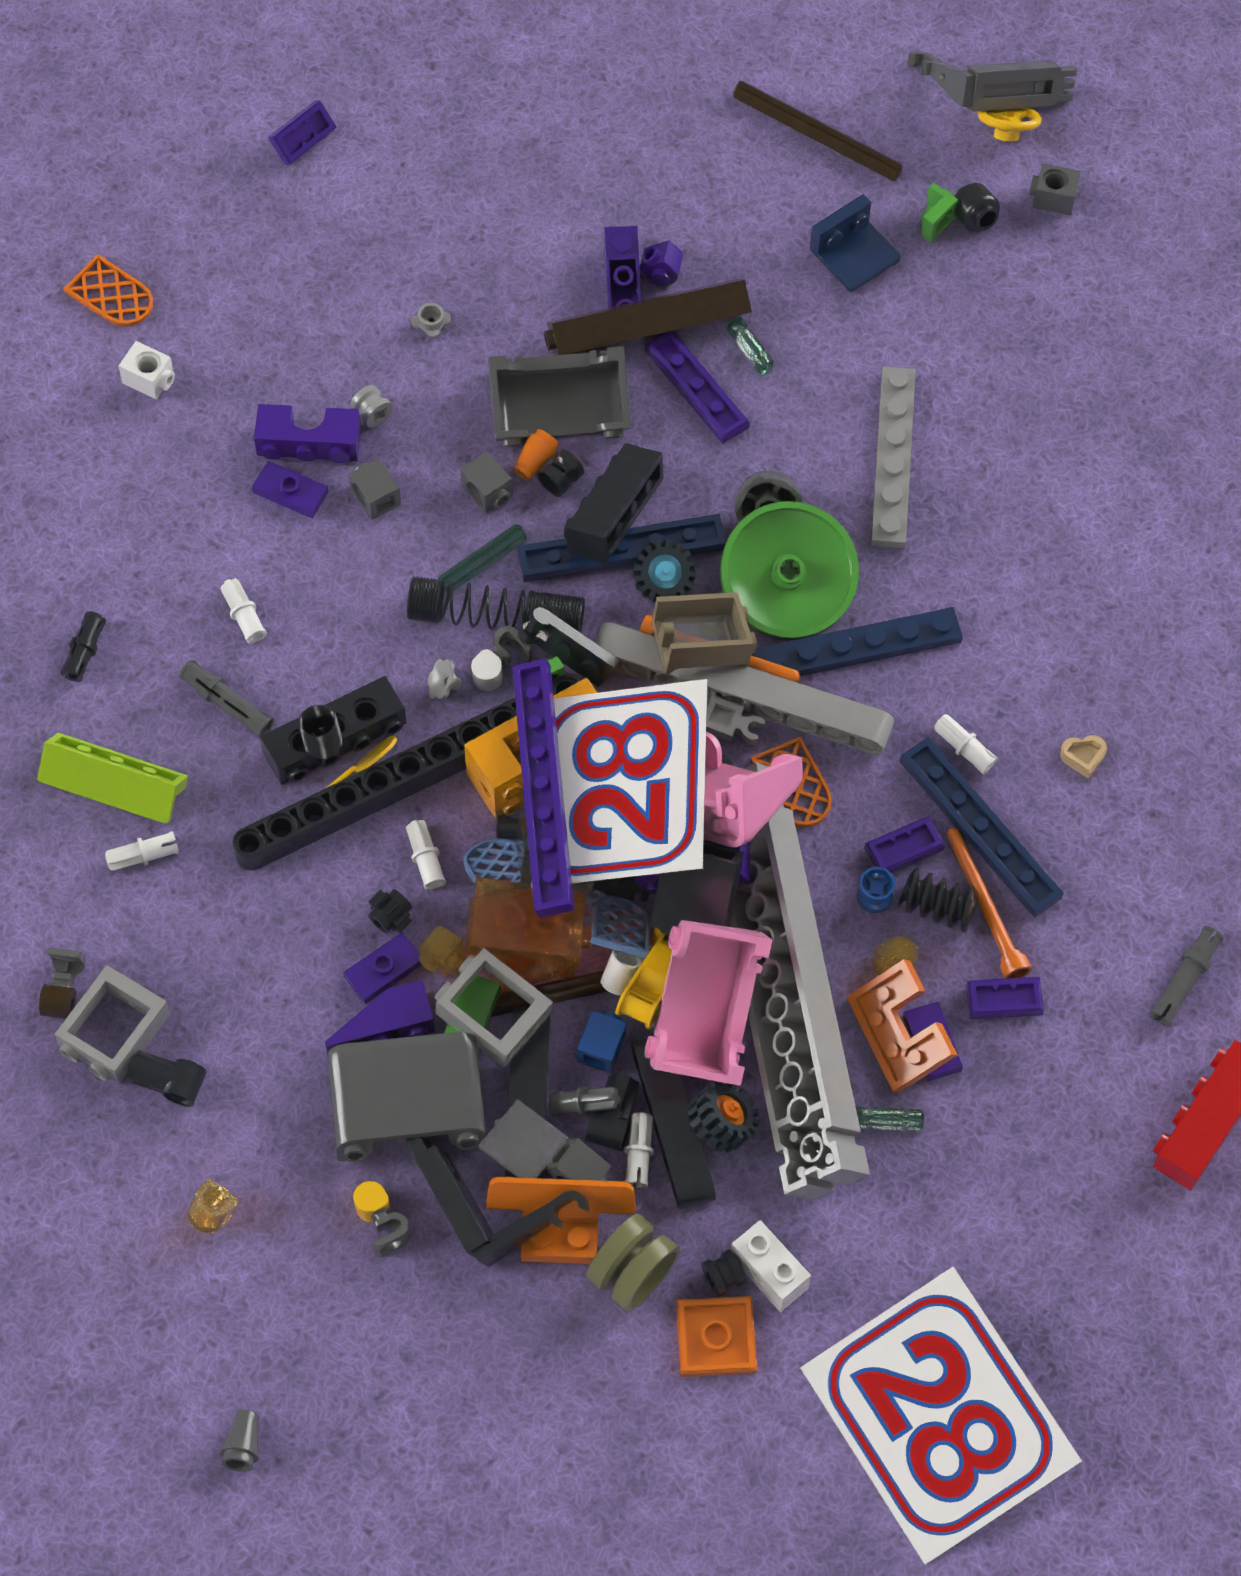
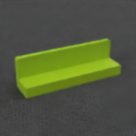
M58 732L44 742L37 780L41 783L167 824L171 820L176 796L186 788L188 775Z

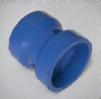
M872 867L861 875L857 900L865 911L881 913L891 906L895 891V878L892 873L882 867Z

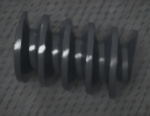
M915 868L906 881L898 908L906 901V910L911 914L920 906V917L924 919L931 911H934V922L938 924L947 916L949 928H953L960 920L961 932L966 933L978 899H974V888L972 887L964 895L960 894V883L958 882L948 890L947 878L942 877L937 885H934L933 873L930 872L923 880H920L919 868Z

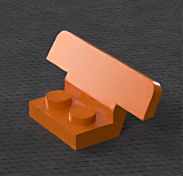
M495 1177L488 1184L486 1209L523 1210V1217L566 1191L580 1193L587 1199L589 1211L580 1209L577 1201H572L561 1208L558 1212V1217L563 1221L562 1229L551 1223L521 1245V1262L591 1264L597 1254L599 1213L635 1214L634 1187L628 1182Z

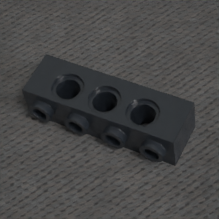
M386 676L325 704V706L330 707L335 712L340 731L343 732L341 734L343 738L342 746L332 757L318 759L311 756L307 751L299 752L296 750L304 745L298 726L299 718L259 737L262 752L281 785L289 781H300L307 776L309 771L319 766H330L337 762L340 756L352 750L361 751L368 747L372 740L382 735H394L402 729L403 725L407 724L405 707ZM364 715L374 716V718L369 721H362L359 719ZM321 727L315 729L310 735L321 736L331 729Z

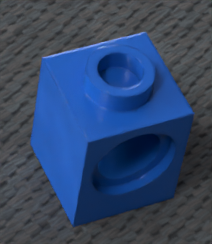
M592 1011L577 1047V1062L612 1074L626 1037L627 1022L622 1021L618 1015L611 1012L603 1011L598 1013Z

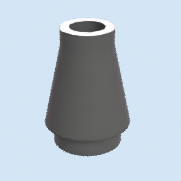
M239 1410L236 1412L234 1422L220 1451V1455L223 1457L222 1465L230 1470L239 1472L250 1471L253 1468V1463L258 1461L257 1423L259 1416L255 1412L249 1410Z

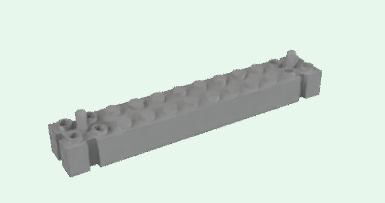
M756 762L745 769L758 772L769 766ZM782 805L750 841V882L739 883L730 927L762 932L772 939L769 958L762 957L761 960H757V963L762 966L761 974L757 973L748 1016L775 1150L777 1153L784 1154L786 1163L779 1166L784 1195L815 1200L835 1191V1183L848 1185L870 1175L864 1146L856 1145L855 1136L861 1133L794 816L791 809L785 808Z

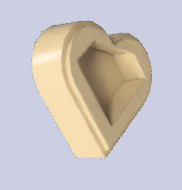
M1096 735L1087 736L1083 740L1069 738L1061 746L1060 757L1065 764L1089 779L1103 761L1107 752V745L1101 737Z

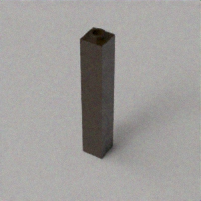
M734 279L547 322L548 330L544 331L546 347L548 351L553 350L554 355H567L751 313L745 279Z

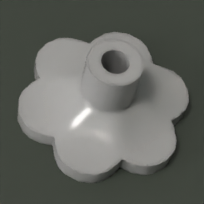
M438 659L435 662L434 669L430 672L427 679L428 686L430 687L429 697L434 700H445L449 695L450 689L458 690L460 688L461 678L455 675L454 662L452 660Z

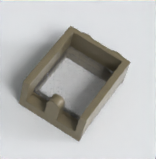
M738 592L656 598L651 625L665 675L678 668L744 664L745 668L748 667L751 653L756 651L757 642L755 633L749 630L748 610L746 606H742Z

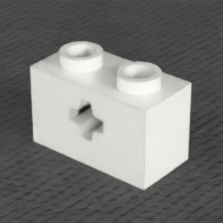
M761 1220L732 1243L731 1251L737 1258L743 1272L780 1313L809 1289L811 1279L809 1272Z

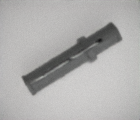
M189 660L183 666L179 673V678L185 680L201 692V697L204 700L216 703L232 717L255 732L258 737L266 734L272 728L274 719L268 717L226 686L225 680L219 675L213 676L194 660Z
M1203 926L1192 948L1186 950L1182 955V964L1155 1007L1150 1011L1149 1015L1153 1020H1156L1158 1016H1162L1158 1023L1163 1026L1171 1025L1174 1016L1200 974L1205 973L1210 967L1209 960L1224 939L1219 931L1215 936L1211 937L1215 929L1210 926Z

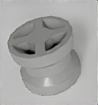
M368 385L355 394L351 400L350 408L360 409L363 422L369 428H373L389 417L393 404L387 398L381 397L380 390L375 385Z

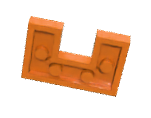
M906 959L901 960L846 996L892 1091L897 1093L905 1090L958 1056L942 1023L935 1022L910 1038L897 1010L926 991L911 961Z

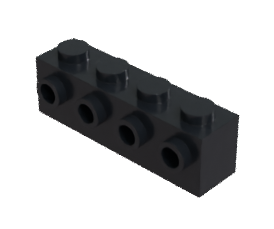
M625 443L618 454L612 456L609 467L602 476H598L590 494L581 500L578 511L565 524L564 537L567 538L569 554L606 564L664 479L661 452Z

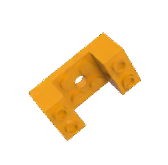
M585 678L554 695V698L597 693L588 678ZM517 716L464 744L466 775L495 819L503 814L509 816L516 813L525 803Z

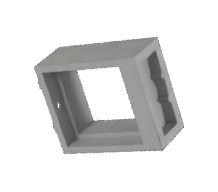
M483 948L476 957L473 954L468 956L459 968L461 973L453 983L447 981L437 992L435 999L438 1001L436 1002L435 1014L458 1032H466L475 1036L477 1047L505 1068L551 1014L553 1002ZM483 968L531 1005L501 1040L453 1004Z
M106 965L56 1031L55 1037L60 1047L58 1050L72 1062L76 1063L80 1059L88 1064L90 1072L99 1079L107 1081L110 1078L119 1084L128 1073L133 1055L138 1050H145L171 1015L167 1001ZM107 992L145 1015L113 1059L74 1036Z

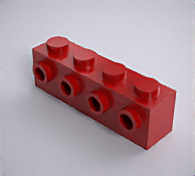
M1237 1040L1233 1041L1228 1050L1223 1047L1220 1048L1210 1064L1215 1070L1209 1079L1205 1076L1200 1078L1191 1093L1196 1097L1190 1107L1185 1104L1182 1105L1172 1121L1177 1127L1171 1136L1164 1133L1153 1149V1152L1158 1155L1153 1168L1189 1191H1192L1241 1116V1043Z

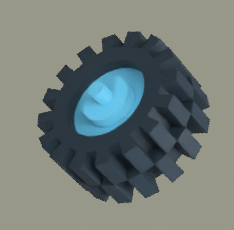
M659 540L646 546L634 561L632 573L635 587L642 593L641 596L655 603L657 597L686 595L692 589L697 574L695 572L696 563L695 560H692L689 550L686 551L682 548L683 545L672 543L671 540L662 542Z

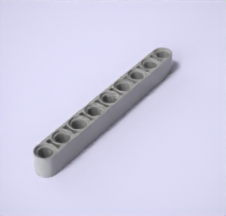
M606 622L601 624L594 641L619 659L613 668L615 671L658 685L707 679V701H710L713 695L744 706V713L760 716L765 720L873 755H880L884 752L895 723L894 718L883 710L751 667L745 668L741 664L678 668L665 675L655 636L615 623Z

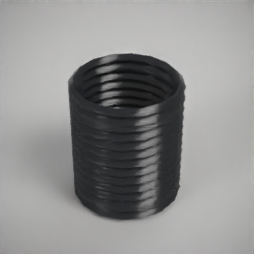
M313 705L306 708L301 713L298 722L306 751L318 759L332 757L340 750L343 739L335 712L325 705ZM321 727L331 729L321 736L310 735L315 729Z

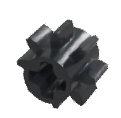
M395 889L390 893H384L379 890L368 901L372 910L368 914V918L385 934H388L391 929L401 933L412 922L408 913L412 909V905Z

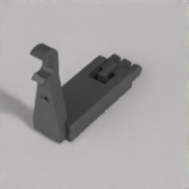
M918 51L909 53L907 65L913 67L922 66L921 75H931L957 104L968 108L972 112L1055 106L1056 102L1072 101L1074 93L1066 90L1063 91V89L1075 88L1076 81L1065 77L1076 76L1078 69L1074 66H1059L1051 60L967 66V69L942 62L930 53Z

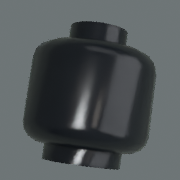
M976 182L967 184L956 192L955 198L958 199V203L954 210V216L969 231H984L996 223L999 216L1000 203L983 184Z

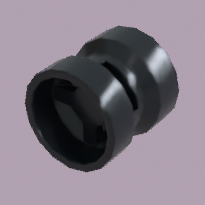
M561 449L553 457V462L550 465L545 464L537 472V477L546 490L554 496L560 497L568 490L570 482H576L584 475V468L571 452Z

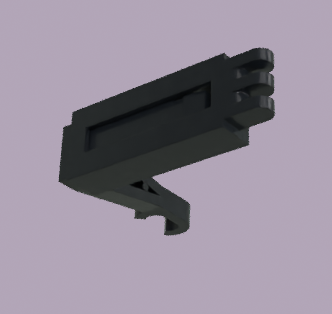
M425 1137L406 1139L415 1157L414 1159L467 1254L475 1257L478 1262L488 1267L503 1259L551 1223L562 1229L563 1221L559 1219L558 1212L570 1202L577 1201L580 1209L589 1211V1203L583 1195L576 1191H566L536 1211L494 1234L449 1153L439 1149L436 1145L433 1146Z

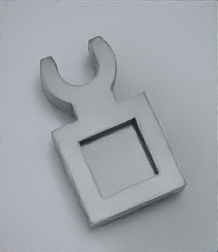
M712 695L707 705L706 732L729 742H732L734 735L737 734L741 736L746 744L756 746L759 736L749 732V729L758 728L764 730L765 720L756 715L744 717V706Z

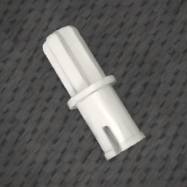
M236 578L224 581V584L221 586V592L231 609L230 617L237 621L247 643L253 644L264 639L267 632L255 612L256 605L253 601H249L240 581Z
M943 715L936 722L935 731L956 749L955 754L965 757L983 775L997 762L998 757L976 739L977 735L974 732L969 734L949 715Z
M414 820L406 826L413 850L412 861L418 865L425 890L430 891L440 888L446 884V879L443 876L438 860L439 849L433 845L426 822L424 820Z
M171 831L146 840H142L140 837L137 838L135 843L107 850L105 857L109 869L115 871L140 863H144L146 866L148 861L172 854H179L177 843L165 847L161 846L174 842L176 840L174 833Z
M644 1112L631 1115L629 1146H626L624 1152L628 1154L626 1180L624 1182H628L632 1186L633 1183H636V1188L648 1187L650 1156L654 1155V1149L651 1148L653 1117Z

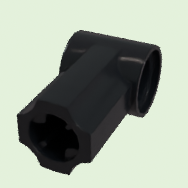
M138 1050L131 1059L126 1078L128 1083L162 1093L167 1100L173 1103L192 1107L207 1071L201 1065L190 1060L177 1059L174 1062Z
M617 1073L609 1074L605 1088L615 1087L618 1089L621 1102L617 1104L615 1109L593 1111L585 1141L622 1151L631 1120L629 1117L638 1093L639 1082L631 1076Z

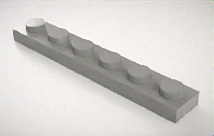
M882 366L871 546L905 549L916 369Z

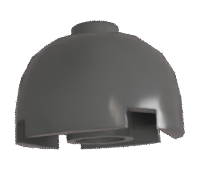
M774 470L756 472L747 477L738 489L735 500L736 517L740 522L754 510L771 503L784 501L803 503L801 491L794 480L783 472Z

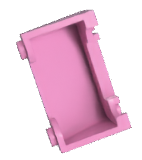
M706 732L703 839L735 848L750 842L801 784L803 777L802 757L781 754L773 759L771 767L753 772L722 763V749L719 741L714 735Z
M684 920L680 921L678 927L673 926L671 928L668 947L672 949L655 1033L654 1036L648 1037L645 1047V1058H650V1065L653 1069L741 1086L745 1067L739 1066L740 1054H737V1052L744 1054L745 1046L742 1044L750 1002L757 973L761 974L762 966L757 963V960H761L762 957L769 958L772 944L771 938L758 931Z

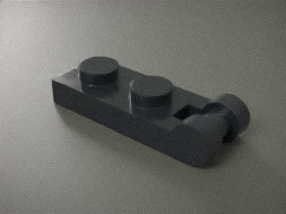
M541 607L534 609L529 616V622H525L518 632L520 639L524 643L536 644L553 657L558 656L563 664L582 677L588 678L597 687L602 684L619 660L563 620Z

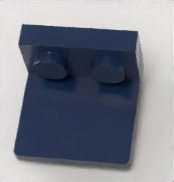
M864 194L813 225L811 230V252L849 292L860 288L900 262L901 255L869 222L872 202Z

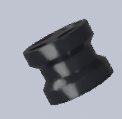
M730 1249L721 1252L720 1258L714 1261L707 1259L701 1262L703 1273L713 1292L718 1297L725 1294L728 1287L732 1285L741 1286L746 1283L743 1270Z

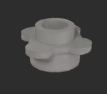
M436 303L422 305L418 310L417 316H413L411 319L412 326L416 329H422L430 338L438 337L442 327L451 322L450 314L444 312L442 307Z

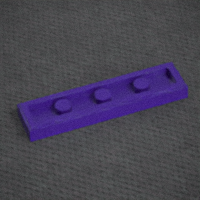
M673 330L645 344L644 351L722 444L750 427L748 419Z

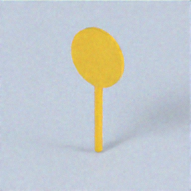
M393 735L378 743L355 766L350 767L327 787L352 776L355 772L358 773L370 767L395 745L397 738Z

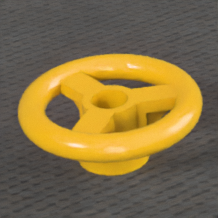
M1031 108L977 112L981 122L995 128L994 137L996 139L1008 142L1018 141L1020 132L1034 130L1042 122L1039 113ZM1025 117L1030 119V121L1021 122Z

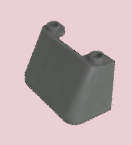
M624 346L608 347L607 351H600L599 355L594 350L589 351V353L529 358L519 356L515 357V362H512V359H506V356L488 358L495 440L502 441L504 447L523 445L522 439H527L529 434H534L537 429L544 430L553 437L603 433L604 438L624 437L623 431L631 428Z
M452 1032L337 1045L328 1051V1069L338 1161L360 1162L373 1152V1142L448 1134L450 1143L462 1150H472L478 1146L487 1145L477 1042L472 1034Z

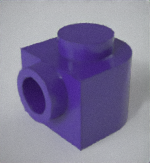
M670 240L646 247L642 254L640 271L657 285L666 286L675 283L679 276L683 253Z

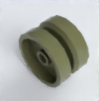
M634 1214L617 1228L598 1251L586 1272V1279L600 1291L614 1287L612 1301L626 1313L638 1308L669 1273L680 1254V1247L666 1235L653 1239L654 1225L641 1214Z

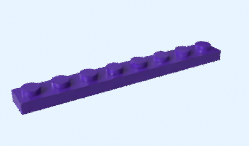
M546 658L512 666L534 911L538 918L575 910L551 666Z

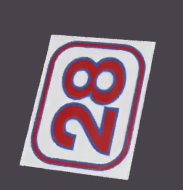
M707 679L554 698L572 883L703 869Z
M951 1267L800 1367L925 1565L1082 1462L954 1267Z

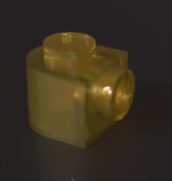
M436 926L417 948V951L420 953L419 962L431 972H436L437 970L446 977L450 973H457L465 961L463 940L441 926Z
M892 937L875 947L874 960H872L873 967L877 974L880 975L901 960L906 959L911 961L915 969L918 959V948L907 937Z
M209 1178L197 1190L187 1211L188 1221L198 1231L205 1233L216 1232L230 1219L239 1200L226 1188L221 1187Z

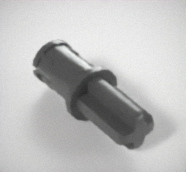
M581 1086L577 1091L551 1093L549 1108L551 1113L556 1116L571 1113L588 1116L592 1111L617 1108V1104L621 1102V1097L618 1095V1089L615 1087L590 1089L587 1086Z

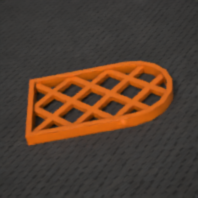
M99 254L63 288L64 293L117 326L130 327L140 324L148 318L153 308V297L150 290L143 283ZM97 263V271H90ZM101 263L110 269L101 270ZM102 275H115L114 283L103 284ZM119 275L128 281L119 282ZM98 276L99 284L86 285V277ZM82 279L83 286L74 287ZM132 286L133 294L121 295L120 287ZM136 286L141 288L145 293L137 294ZM116 287L117 296L104 297V289ZM100 289V298L88 299L87 290ZM83 291L84 298L75 292ZM149 298V306L139 307L138 299ZM134 299L135 308L122 309L121 300ZM117 301V310L106 311L105 302ZM93 303H101L102 310L94 306ZM135 313L136 319L123 320V314ZM110 315H119V320Z
M801 736L750 757L751 764L757 762L771 767V763L777 755L791 754L798 756L796 754L800 746L806 758L802 757V763L807 765L801 784L793 792L795 793L793 802L785 801L783 805L790 808L792 812L796 810L807 814L804 821L794 819L795 826L798 827L814 826L826 818L831 809V793ZM795 745L793 753L783 751ZM773 754L770 763L760 760ZM810 767H812L817 778L808 776ZM805 780L818 784L815 794L802 790ZM821 787H823L827 798L818 796ZM800 795L812 799L809 809L796 805ZM816 801L828 804L823 814L813 811ZM811 816L817 817V819L809 821Z

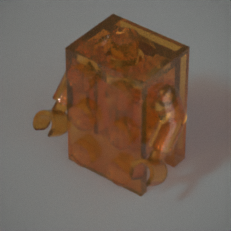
M477 877L474 885V898L469 899L464 961L471 954L476 957L485 948L531 985L552 978L566 979L573 977L581 959L582 948L590 949L592 927L583 926L585 890L573 889L575 910L538 918L534 911L531 884ZM491 973L488 974V978L490 980L496 982L499 981V983H501V993L510 991V988H508L500 980L494 977Z

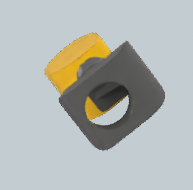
M367 1181L357 1186L353 1194L357 1215L366 1222H374L378 1232L387 1228L396 1229V1231L372 1242L373 1253L378 1257H384L407 1245L410 1240L408 1219L399 1212L390 1213L389 1198L381 1184Z

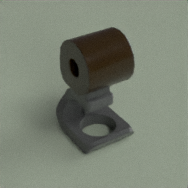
M48 947L47 955L51 958L56 972H53L52 983L42 986L39 1013L40 1016L66 1019L74 1009L77 998V991L71 987V984H74L77 975L84 970L85 956L79 951Z

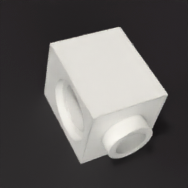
M135 341L118 365L123 384L154 399H157L163 390L166 391L171 387L175 377L170 356L138 341Z

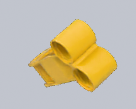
M654 927L651 937L653 948L625 987L615 1014L618 1016L625 1014L645 1023V1027L649 1030L658 1019L672 949L668 947L669 935L662 933L660 929Z

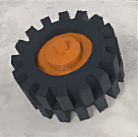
M712 1081L692 1098L693 1100L688 1106L691 1108L688 1111V1117L694 1118L690 1123L692 1129H699L700 1132L696 1135L699 1139L705 1137L707 1139L705 1143L711 1148L716 1144V1151L722 1152L725 1149L726 1153L732 1152L757 1132L758 1129L756 1127L760 1125V1120L755 1117L759 1115L758 1109L751 1108L755 1102L752 1098L747 1100L744 1097L747 1092L743 1088L737 1091V1085Z

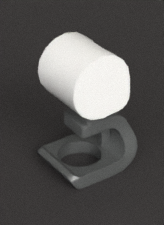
M500 627L492 641L493 652L488 649L482 650L473 659L471 664L473 683L478 689L493 691L502 684V666L511 663V655L507 652L506 645L512 646L528 663L531 662V645L524 643L520 639L519 631L514 627Z

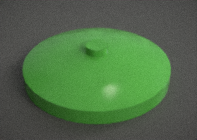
M784 501L771 503L754 510L734 528L722 552L720 579L724 593L738 592L742 606L747 607L749 616L748 626L771 638L797 640L825 631L846 612L857 589L859 563L850 536L835 518L815 506L801 502Z

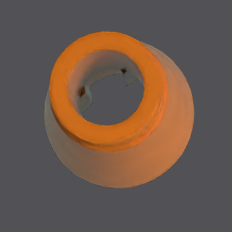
M537 429L534 434L530 433L515 466L512 468L513 471L521 478L529 481L532 476L557 454L556 449L559 443L544 430Z

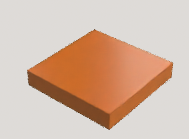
M752 1296L676 1300L680 1377L757 1373Z

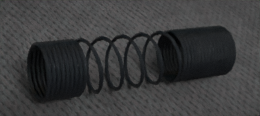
M413 576L411 579L407 599V618L409 620L415 619L416 621L440 623L445 615L450 599L451 620L457 626L463 617L468 600L469 623L472 628H475L480 621L486 601V621L488 628L493 630L498 623L504 602L505 626H508L506 587L503 588L498 612L491 627L488 585L485 586L479 614L475 624H473L471 615V583L467 584L463 606L459 618L455 622L452 580L449 583L443 608L444 581L442 579H426L425 577L419 578L418 576ZM521 590L512 627H515L522 603V625L525 622H529V616L534 609L541 607L580 633L582 632L585 609L584 597L549 592L546 594V592L543 593L541 591L539 593V591L536 592L534 590L532 592L530 590L525 610V590Z

